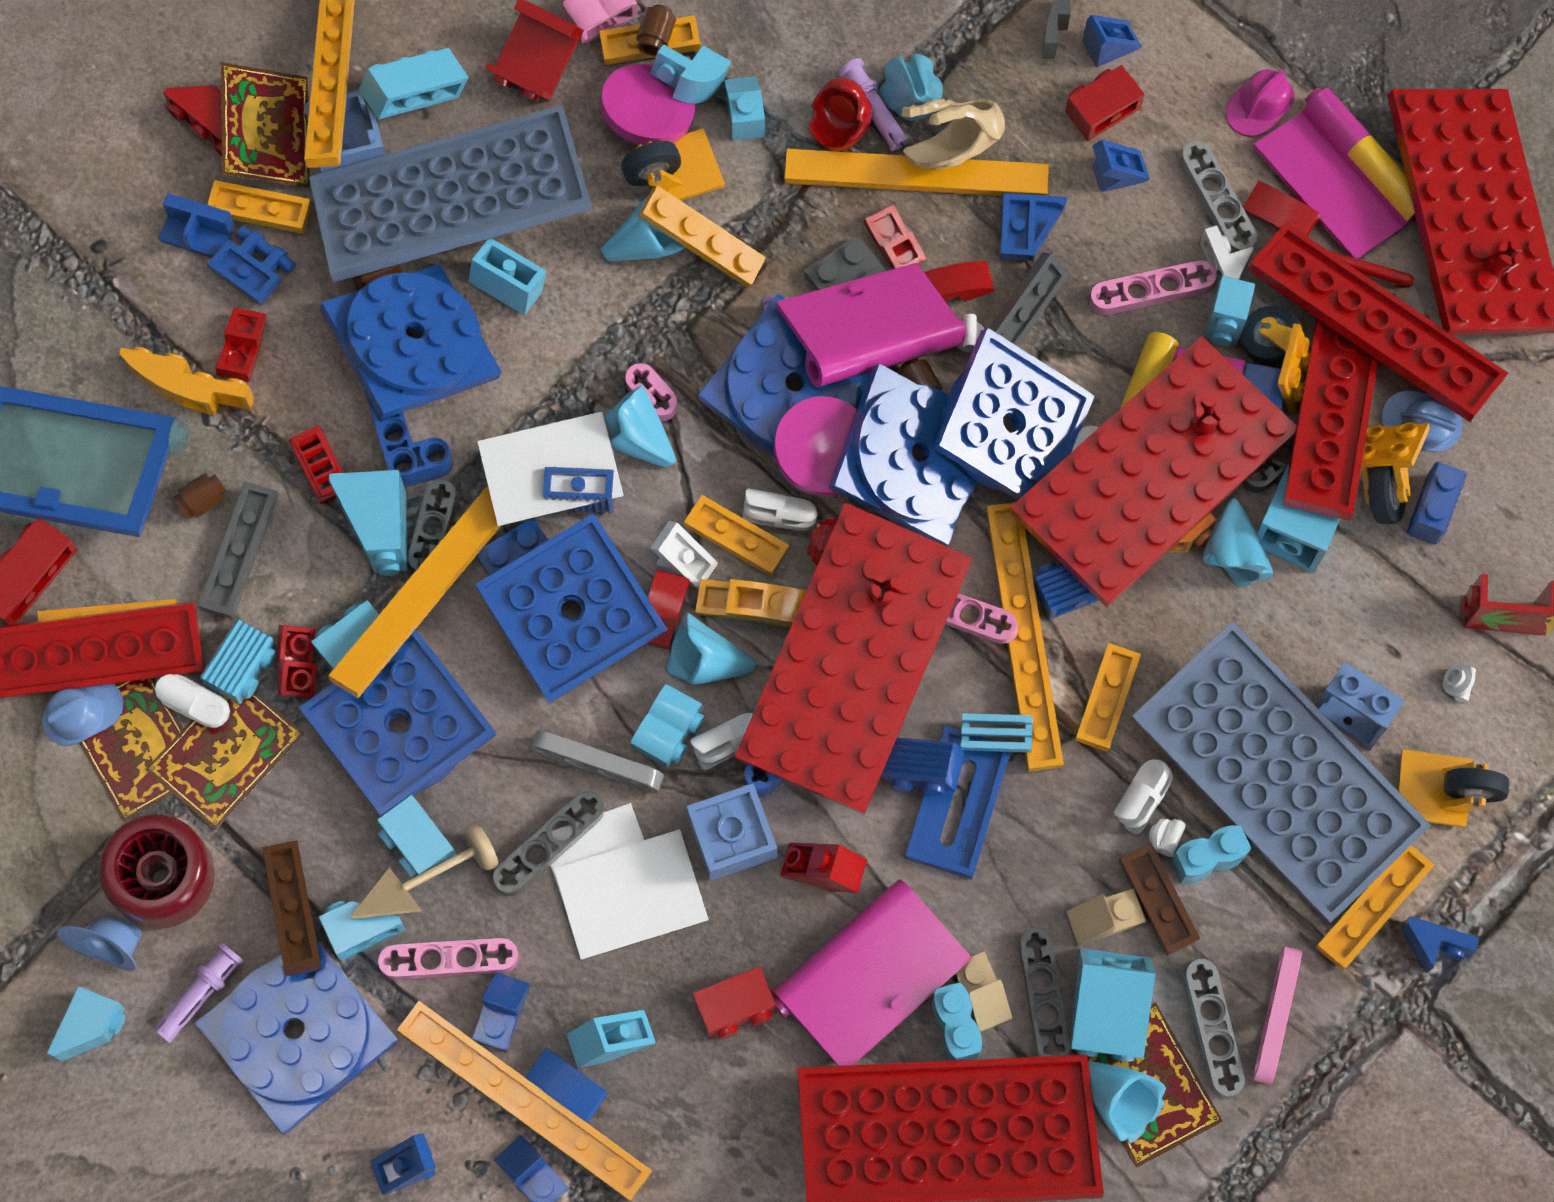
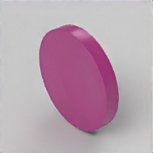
M651 64L627 65L613 72L605 81L600 97L601 114L611 130L629 142L638 145L648 144L649 141H669L674 143L681 139L690 129L695 114V104L684 103L672 98L675 88L651 75L650 71L653 66Z
M812 397L797 403L783 416L774 437V456L781 473L793 486L817 496L840 494L828 487L857 412L855 407L833 397Z

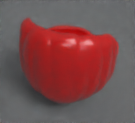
M845 77L834 78L826 82L811 104L813 116L808 124V129L820 145L831 151H841L852 147L868 130L872 118V105L863 88L854 80Z

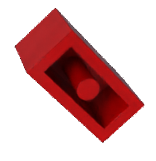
M1121 64L1113 70H1104L1089 85L1076 87L1068 96L1065 113L1086 140L1089 141L1140 110L1144 92Z
M760 966L693 993L694 1002L709 1039L716 1036L719 1040L732 1037L739 1033L738 1027L750 1022L752 1027L770 1021L772 1019L771 1014L776 1012L775 1001Z

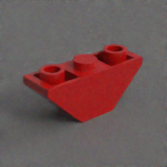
M215 85L167 88L163 92L168 104L166 107L167 111L177 121L180 122L183 119L190 124L191 131L200 140L208 139L213 143L215 151L222 157L221 90Z

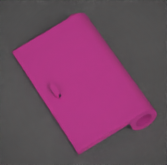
M917 263L776 302V308L807 351L806 371L811 383L816 387L871 372L873 366L878 364L889 367L960 346L966 334L962 320L956 317Z
M898 879L771 993L775 998L776 1011L783 1018L790 1015L793 1019H797L837 1066L854 1065L929 998L937 988H940L969 962L972 957L904 881Z

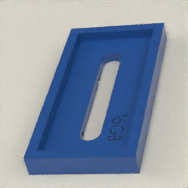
M945 726L941 741L954 742L961 748L962 730ZM969 736V741L998 742L982 736ZM963 750L964 756L961 769L965 762H972L976 766V771L954 843L947 847L942 845L940 841L954 792L944 791L943 796L924 793L905 859L973 879L1010 752Z

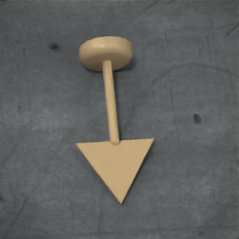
M474 822L468 825L464 831V837L469 849L402 884L389 867L351 915V919L421 911L408 892L412 888L471 857H474L478 865L485 870H492L498 866V859L490 840L483 829Z

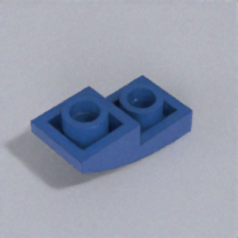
M548 1048L544 1050L525 1077L587 1123L609 1094V1092Z

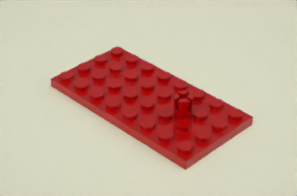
M1392 89L1387 94V99L1442 328L1452 335L1554 332V269L1508 89Z
M1201 336L1010 507L1009 512L1107 608L1295 435L1297 425Z
M844 503L734 759L864 815L973 558Z
M1087 1054L802 1067L797 1069L806 1202H1032L1103 1197L1104 1189Z

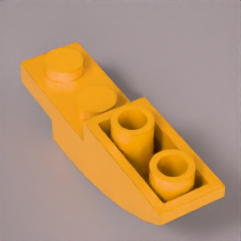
M133 347L132 350L120 349L119 354L125 366L138 380L160 396L180 406L215 416L218 404L248 410L252 408L254 396L249 385L242 380L228 378L227 381L214 379L213 376L204 372H195L193 375L187 360L177 354L166 353L165 356L152 354L151 351L142 347Z
M700 579L695 613L699 616L765 622L770 626L791 628L807 590L730 579V582Z

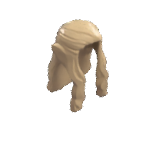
M985 98L964 103H956L951 99L929 100L922 105L904 107L901 113L903 117H914L939 111L930 116L929 124L940 125L950 121L935 136L913 146L906 147L903 150L906 159L910 163L924 169H943L959 165L991 147L1001 138L1005 130V119L1002 110L997 103Z

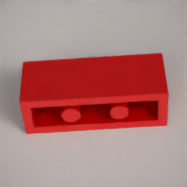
M36 519L33 523L27 524L22 529L19 540L12 549L6 550L0 556V622L5 625L18 624L78 550L70 538L44 520Z

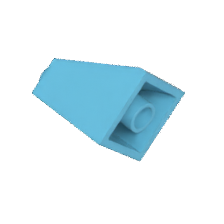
M1287 465L1256 534L1265 552L1314 573L1329 547L1340 519L1282 505L1289 465Z
M399 470L329 474V481L338 504L374 573L379 572L380 575L394 576L398 575L400 571H408L406 491Z
M1079 948L1070 1030L1071 1049H1077L1078 1054H1087L1090 1057L1098 1056L1099 1052L1113 1054V1058L1121 1061H1134V1057L1144 1058L1156 975L1150 957Z

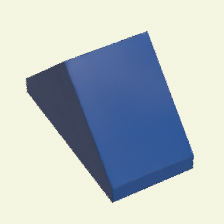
M1091 15L1087 18L1082 42L1096 67L1137 51L1142 47L1128 20Z

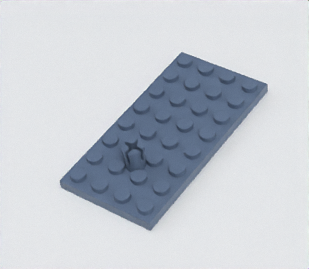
M563 105L309 176L328 267L333 282L593 209Z
M1231 621L1130 717L1233 825L1242 827L1247 840L1327 923H1331L1431 826L1234 621Z

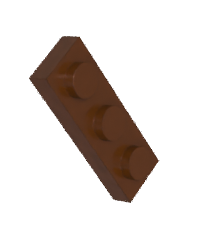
M1152 844L1121 857L1119 863L1132 889L1134 888L1138 901L1166 956L1198 942L1200 937Z

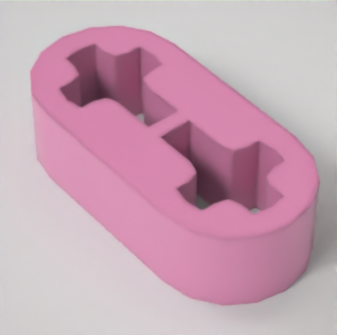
M639 363L631 366L625 376L628 391L630 392L635 387L643 385L641 383L634 385L636 375L641 378L647 376L649 389L645 388L652 401L660 421L672 419L677 412V397L649 365ZM656 395L662 402L668 399V409L665 410L663 407L656 409V400L653 396Z

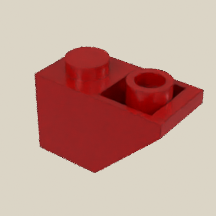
M790 842L780 876L833 892L858 893L867 859L839 844Z

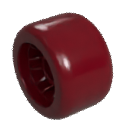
M144 815L123 824L108 839L99 862L100 882L108 900L128 920L147 928H170L188 921L203 908L213 889L215 877L214 864L207 846L189 825L168 815ZM158 870H169L165 879L153 883V876Z

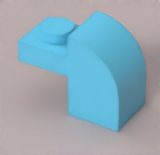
M663 44L657 52L650 74L675 88L672 98L684 103L697 104L705 102L715 95L723 84L731 61L705 46H702L693 60H690Z

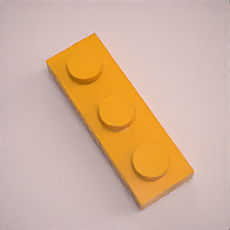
M695 15L676 18L668 44L669 48L678 53L701 49ZM640 24L599 30L605 65L656 57L643 53L637 47L638 41L636 37Z
M214 180L207 203L209 206L229 211L232 219L235 221L300 234L305 232L312 208L311 199Z
M701 495L684 521V527L770 577L773 576L789 551V545L704 495Z
M1108 643L1075 741L1106 752L1109 751L1141 656L1140 653Z

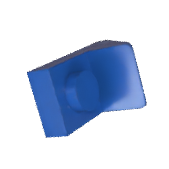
M1101 140L1092 146L1096 157L1092 167L1100 191L1106 192L1150 180L1141 150Z
M1409 916L1401 926L1404 937L1426 973L1434 968L1439 949L1443 950L1442 954L1449 958L1462 960L1464 957L1468 958L1476 952L1479 937Z
M496 973L482 998L484 1006L472 1040L476 1043L507 1052L531 984Z
M424 1133L409 1137L370 1161L382 1195L392 1193L435 1175L434 1169L436 1166Z
M522 1135L516 1138L494 1159L531 1202H557L569 1190L564 1181Z

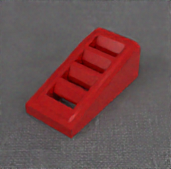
M317 425L290 438V445L320 504L336 498L331 485L322 490L319 486L329 481V474L343 473L321 427ZM325 452V457L308 464V460ZM330 465L333 468L316 477L313 474Z

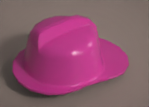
M1270 69L1261 70L1250 77L1232 95L1227 103L1226 118L1234 131L1243 136L1254 137L1262 135L1269 131L1290 110L1294 103L1295 93L1292 85L1285 78V72L1283 70L1279 72Z

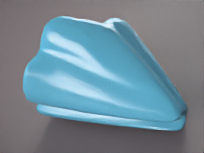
M913 54L909 62H905L902 56H896L885 65L884 74L886 79L879 89V96L885 105L895 111L901 118L909 121L922 120L929 116L931 113L914 117H903L901 113L904 107L922 105L929 100L942 99L943 85L940 79L933 74L931 60L924 55Z
M646 197L622 226L600 248V251L607 261L660 258L677 253L686 247L638 216L647 199Z
M639 385L610 409L605 417L612 434L610 439L611 448L628 456L667 468L675 463L676 457L644 386Z
M1231 498L1224 505L1203 551L1202 559L1204 563L1210 566L1223 567L1235 585L1246 587L1253 582L1270 579L1273 575V570L1243 507L1237 499Z
M686 613L674 633L666 669L672 676L687 681L689 684L697 685L751 674L756 666V660L700 622L693 615Z
M1088 1061L1093 1104L1101 1119L1120 1142L1124 1140L1128 1143L1134 1142L1145 1132L1147 1124L1153 1122L1164 1105L1162 1096L1166 1090L1165 1085L1159 1080L1133 1069Z

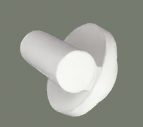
M966 314L963 316L962 321L966 334L962 344L957 346V348L963 352L971 353L980 331L984 330V327L977 322L976 315Z
M1465 663L1453 665L1448 669L1443 678L1445 692L1455 697L1454 699L1458 702L1468 703L1475 681L1476 669Z
M1162 818L1152 826L1149 833V842L1154 847L1156 853L1168 857L1174 856L1186 826L1184 822L1176 819L1171 821Z

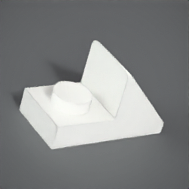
M1217 225L1205 229L1200 242L1207 261L1216 269V282L1218 286L1222 275L1241 279L1254 247L1231 253L1229 240L1225 235H1221Z
M668 521L650 548L660 557L656 563L660 568L668 573L689 578V586L696 590H699L700 579L707 580L718 564L699 543L677 522Z

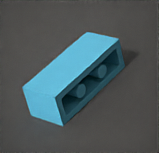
M445 48L438 51L430 50L422 55L410 58L402 57L397 61L383 65L375 64L365 72L358 90L379 120L457 99L469 77L451 50Z

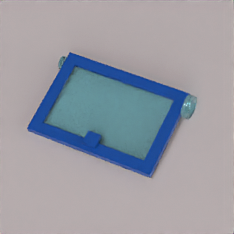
M0 386V512L140 537L169 452L182 454L187 446L189 423L187 420L178 419L177 417Z

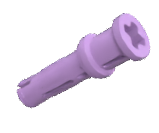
M861 58L853 59L839 69L837 76L854 80L863 88L872 105L871 119L889 145V149L895 152L903 148L900 142L906 145L909 139L879 96L878 83L870 79L863 68L864 62Z
M222 942L217 945L218 951L206 965L198 967L196 972L198 976L153 1027L169 1043L173 1041L207 998L215 990L219 991L225 987L224 981L238 965L242 966L245 963L242 958Z

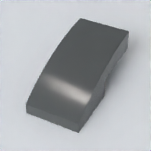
M1054 0L1044 34L1042 59H1055L1058 45V30L1068 29L1070 0Z

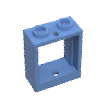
M1344 662L1315 706L1340 732L1368 750H1371L1389 727L1405 700ZM1347 718L1351 721V724L1345 725L1343 720Z

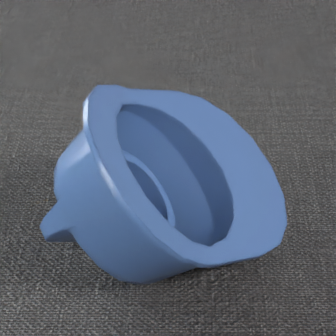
M1410 390L1398 392L1387 400L1382 409L1381 420L1383 426H1396L1408 422L1415 424L1429 423L1430 430L1421 448L1427 451L1440 452L1447 450L1457 443L1462 434L1463 422L1461 416L1430 395Z
M111 683L64 689L57 692L43 711L42 724L44 732L52 741L60 745L71 746L106 730L116 723L122 714L124 701L121 691L115 684Z
M104 916L95 919L85 929L76 926H62L58 928L57 935L59 939L71 949L106 961L122 970H135L136 963L132 955L142 932L140 928L122 918Z

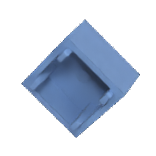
M360 91L347 93L341 164L336 167H320L322 173L385 155L375 114ZM310 103L304 104L307 119L309 116Z
M754 783L686 806L687 818L710 881L777 859V846Z

